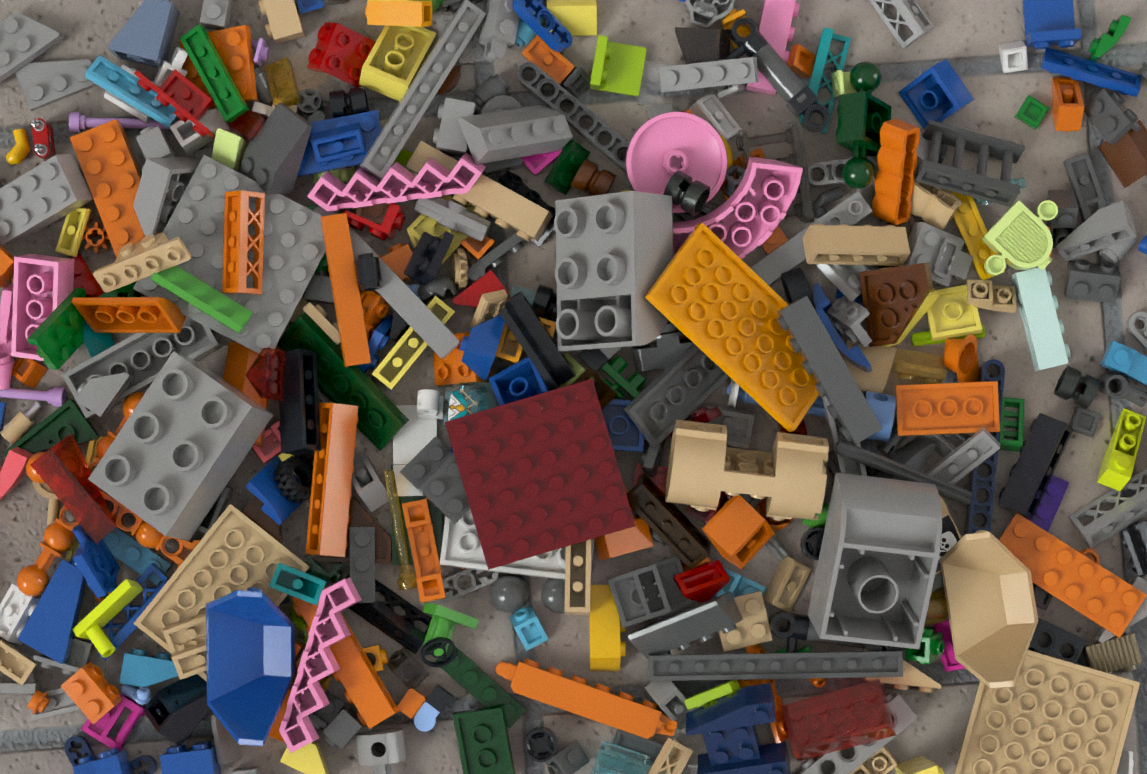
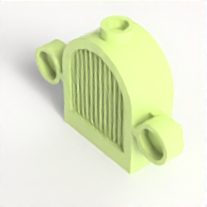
M1045 200L1037 206L1036 215H1034L1022 202L1017 201L981 238L996 254L986 259L984 263L985 271L989 275L997 276L1005 270L1006 264L1017 270H1030L1037 266L1043 270L1053 260L1049 256L1053 246L1052 235L1043 221H1050L1057 216V205L1051 200Z

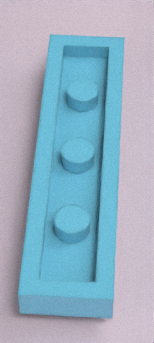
M101 55L97 57L85 72V78L169 129L179 118L174 114L177 110L171 104L165 107L155 98L158 93L153 89L148 93L137 83L140 79Z

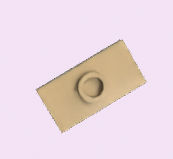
M504 289L482 294L470 324L471 328L500 315L498 312L500 304L506 301L508 297Z

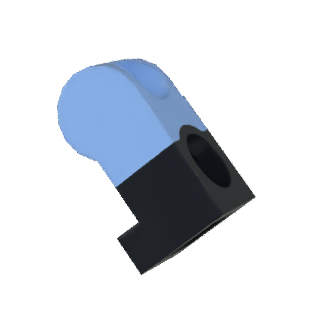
M437 684L414 717L415 727L424 732L431 730L437 722V715L445 704L452 708L458 698Z

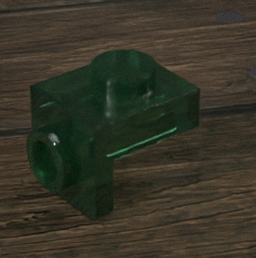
M309 557L305 562L310 566L306 573L325 580L326 584L330 581L334 584L344 573L340 570L344 566L341 562H338L330 572L320 563L315 562L313 557Z

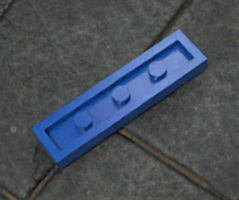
M1051 48L1045 49L1043 53L1041 69H1045L1050 73H1058L1076 81L1094 84L1099 88L1118 91L1122 95L1137 97L1140 91L1141 75Z

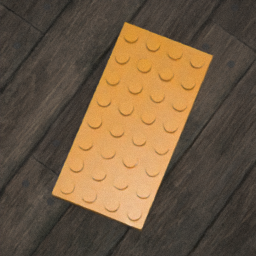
M700 223L694 228L648 291L645 298L788 432L795 431L819 394L814 386L817 381L813 374L809 376L802 365V362L805 361L800 352L796 353L789 342L792 337L788 330L783 331L776 319L779 317L777 311L787 306L788 303L706 225Z

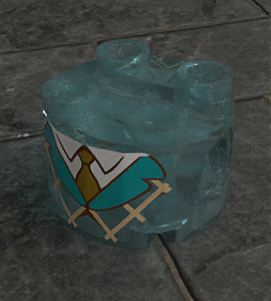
M455 383L453 387H447L445 400L449 402L448 412H445L443 416V427H446V421L487 410L488 397L483 396V393L487 392L486 386H465Z

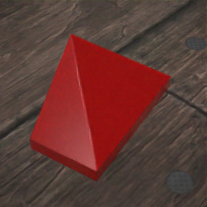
M719 560L682 572L673 577L685 598L700 603L710 600L730 581Z

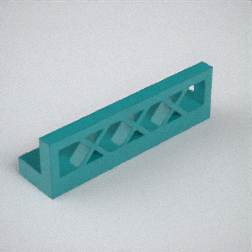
M825 27L821 33L812 74L808 83V87L816 96L818 90L824 86L831 93L830 100L823 104L819 100L816 102V104L823 105L824 107L828 105L827 110L830 118L825 128L819 132L827 134L836 99L833 97V89L829 84L832 82V78L827 81L823 74L824 66L832 62L836 70H842L843 72L851 38L834 34L833 29ZM831 40L843 42L842 52L833 57L829 50ZM839 57H841V58H840L839 65H838V63L836 62V59H838ZM802 114L797 127L805 129L802 123Z

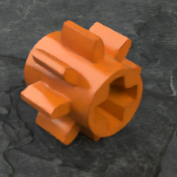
M95 222L94 228L86 226V235L82 237V240L87 242L84 248L90 250L94 247L96 254H99L102 248L109 250L107 244L110 240L106 234L105 227L101 230L98 222ZM98 233L102 236V239H99L96 243L92 241V237H96Z

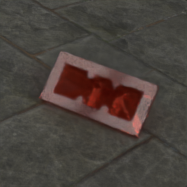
M263 348L246 373V377L262 399L284 401L286 353L284 350Z

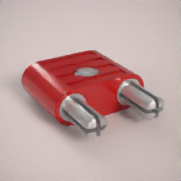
M41 118L33 119L31 127L34 151L39 158L47 161L56 155L53 129L45 120Z

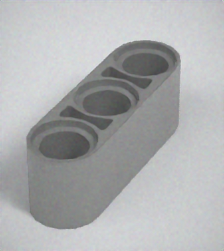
M867 156V159L874 167L875 176L878 172L877 161ZM851 158L812 164L804 176L806 184L812 188L845 185L844 179L837 177L835 174V168L839 166L844 167L845 163ZM812 170H819L823 175L822 181L816 182L812 180L810 172Z

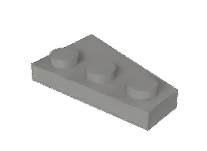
M92 60L28 63L15 73L30 110L34 111L97 86V84L85 78V72L92 65Z

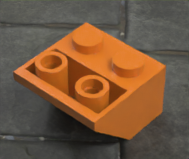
M740 495L733 496L702 528L720 555L740 570L775 534L767 521Z

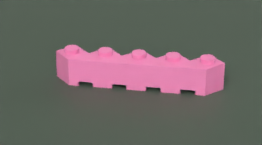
M465 152L452 171L430 157L417 176L398 162H395L382 181L362 167L358 169L347 185L326 171L307 197L329 212L351 207L359 208L374 204H389L419 198L426 199L449 194L468 193L486 167L483 164L475 165L473 157Z
M351 578L343 579L321 592L317 612L313 618L308 634L309 638L300 660L297 677L292 686L284 719L279 729L290 753L319 739L308 715L330 704L319 680L340 670L329 646L351 635L340 612L362 600Z

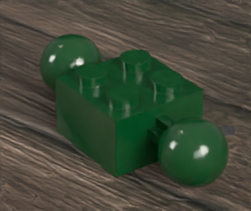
M867 61L860 62L852 68L849 79L851 86L857 93L840 95L837 108L838 126L835 133L836 143L853 152L852 158L843 167L842 176L845 183L854 189L865 188L873 181L875 171L867 156H877L881 147L880 129L884 122L891 120L892 107L872 95V92L881 83L880 69L874 63Z

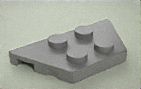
M17 11L0 22V83L61 41L63 37L60 33Z

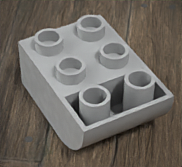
M627 191L555 200L556 330L558 352L642 346L655 340L664 330L668 319L645 296L673 259L672 196Z
M844 473L835 474L808 610V617L820 639L911 649L920 648L942 537L941 501L935 484Z

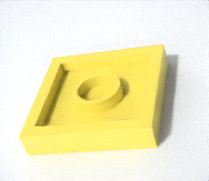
M967 285L937 290L940 296L926 312L932 341L982 333V325L977 307L967 304Z

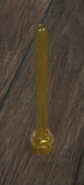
M388 469L384 475L401 569L400 579H397L399 590H407L418 587L417 577L414 576V572H411L395 474L393 470Z

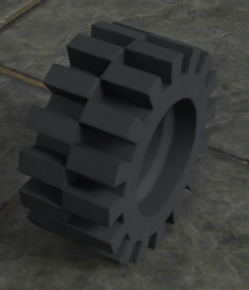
M305 455L291 456L278 464L277 469L274 470V474L277 475L274 477V482L279 483L276 485L277 490L281 488V496L287 495L286 500L289 502L293 500V503L296 504L311 498L313 465L311 463L313 460L311 458L306 460ZM294 472L300 477L302 485L296 481Z

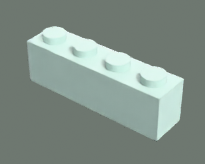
M1038 267L1014 273L1011 276L1013 284L1016 286V297L1035 372L1068 364V358L1071 357L1068 344L1063 342L1062 334L1065 333L1062 320H1058L1056 310L1059 309L1056 296H1052L1050 286L1053 285L1050 272L1046 271L1045 268L1041 270Z

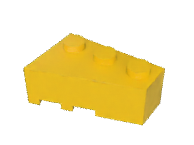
M591 585L589 615L590 671H620L621 657L626 656L625 641H620V632H625V628L622 626L610 586Z

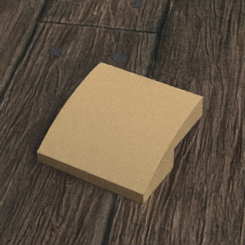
M847 339L845 343L847 348L851 349L858 344L872 367V371L867 373L843 358L861 392L871 391L883 394L897 348L893 346L869 347V344L863 347L859 343L853 344Z
M206 613L162 628L180 680L207 671Z

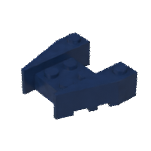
M770 683L743 687L737 690V694L726 698V696L717 699V703L706 708L701 706L686 713V736L702 733L707 749V754L698 755L697 774H791L790 757L786 742L760 745L755 726L776 722L775 699Z

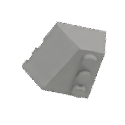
M192 156L146 159L142 167V176L133 205L145 237L150 234L155 236L156 233L164 231L201 160Z

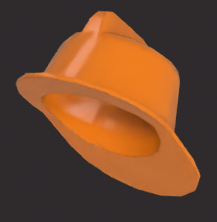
M973 334L967 335L964 339L949 338L945 341L944 364L947 369L957 374L958 383L978 381L977 339Z

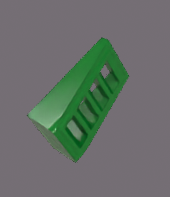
M1003 397L999 443L1001 445L999 450L1019 452L1020 448L1023 447L1025 399ZM1005 407L1018 408V411H1005ZM1004 417L1017 418V421L1004 420ZM1004 427L1016 428V432L1004 431ZM1003 438H1012L1015 440H1006Z

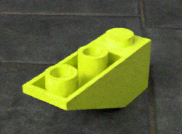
M1125 408L1122 409L1103 458L1097 483L1121 491L1131 479L1146 416Z

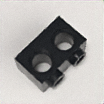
M1038 618L1029 647L1030 651L1076 664L1087 640ZM1045 632L1048 635V643L1045 646H1040L1037 638L1039 634ZM1068 643L1071 647V653L1069 656L1063 657L1060 653V648L1063 644Z

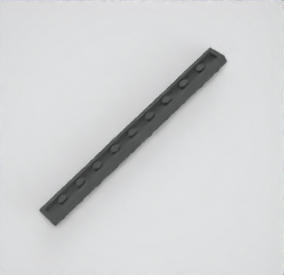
M902 651L648 655L649 681L903 677Z

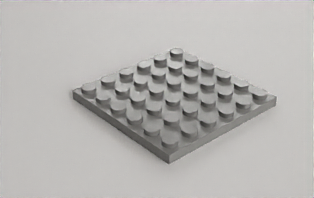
M203 155L163 232L168 241L179 237L191 254L190 260L176 266L222 293L225 192L243 190L265 193L262 295L224 294L252 311L253 315L241 334H238L154 283L150 279L151 276L138 280L133 289L147 297H161L170 300L181 309V314L270 359L326 252L320 220L322 215L281 194L266 193L259 187L256 181ZM249 198V209L252 213L256 209V198ZM252 223L248 226V234L251 238L255 235V227ZM251 248L247 251V259L250 263L254 260V252ZM249 274L246 279V288H253L254 278Z

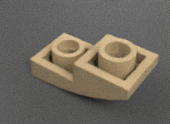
M967 279V304L986 310L1015 313L1017 309L1016 286L992 285V280Z
M884 745L850 774H887L899 762Z

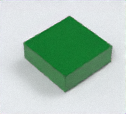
M1028 95L1014 117L1036 130L1050 108Z

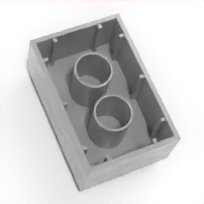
M173 351L88 480L163 535L189 541L273 414L197 360Z

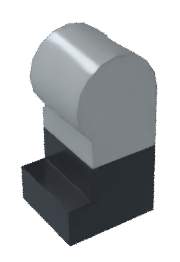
M622 347L593 349L591 352L582 350L578 353V356L588 367L597 372Z

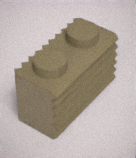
M1134 633L1122 634L1120 638L1115 636L1104 643H1090L1083 648L1088 668L1112 675V671L1122 669V672L1133 671L1137 669V664L1143 663Z

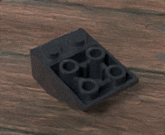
M196 674L178 680L156 693L143 709V712L158 733L179 746L191 737L193 730L201 720L207 717L210 710L207 705V681Z

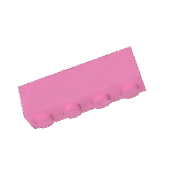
M764 0L758 31L787 64L790 51H786L787 41L792 42L795 27H791L792 17L797 18L800 3H797L796 0ZM758 70L759 82L747 83L746 90L775 96L777 91Z

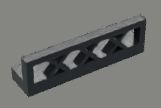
M522 291L500 304L498 312L551 391L561 388L563 383L576 376L575 371L562 351L558 352V345Z
M375 579V592H380L384 595L385 601L375 599V603L354 604L348 608L416 654L425 641L432 618ZM400 606L405 610L406 615H398L394 612L393 607ZM414 621H421L428 628L423 632L415 627Z

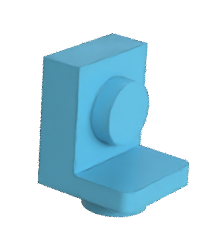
M532 606L521 608L514 615L510 616L513 627L526 651L549 640Z

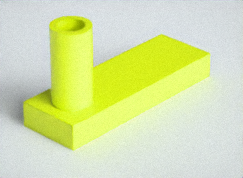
M125 579L72 629L79 638L91 640L103 658L112 655L116 648L105 635L102 628L131 602L143 588L138 582Z

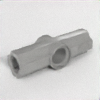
M439 197L419 198L414 208L415 211L438 221L437 223L454 232L460 231L481 242L484 240L491 225L490 221L469 212L462 205L450 200L445 201Z

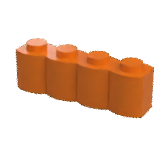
M892 119L884 122L880 129L881 147L877 154L879 170L874 179L876 194L872 200L873 216L894 225L907 222L911 214V196L914 190L913 174L917 165L916 150L920 141L919 127L898 119Z

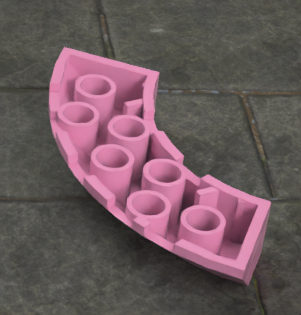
M749 157L748 166L741 183L726 202L711 213L697 219L672 222L673 257L694 228L700 223L706 225L740 259L746 257L748 253L753 251L758 245L763 244L771 236L773 230L786 216V212L796 196L803 168L773 159Z

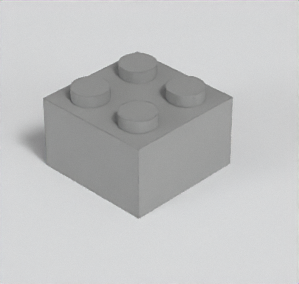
M445 98V103H440L438 118L439 122H441L440 129L435 128L433 143L437 150L448 156L462 158L465 152L469 154L470 149L458 119L460 117L477 115L475 103L452 98Z

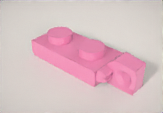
M13 284L8 285L2 290L0 304V351H8L10 353L12 347Z

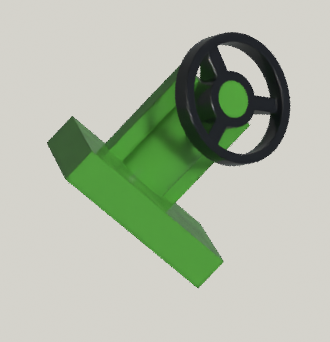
M425 602L422 612L432 615V619L423 644L424 646L421 649V657L423 662L430 667H442L449 664L456 656V647L451 640L455 624L476 629L479 619L438 604ZM450 644L453 647V651L446 659L445 654ZM424 655H432L434 658H441L442 661L431 662Z

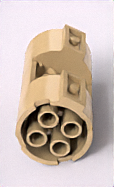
M676 420L669 453L665 502L691 505V507L698 511L707 512L709 510H716L720 493L725 491L726 494L738 496L742 493L750 494L751 497L756 499L765 498L766 516L776 521L792 518L818 520L817 513L821 514L827 480L826 465H824V462H828L829 444L827 438L777 432L772 451L765 452L726 447L727 426Z

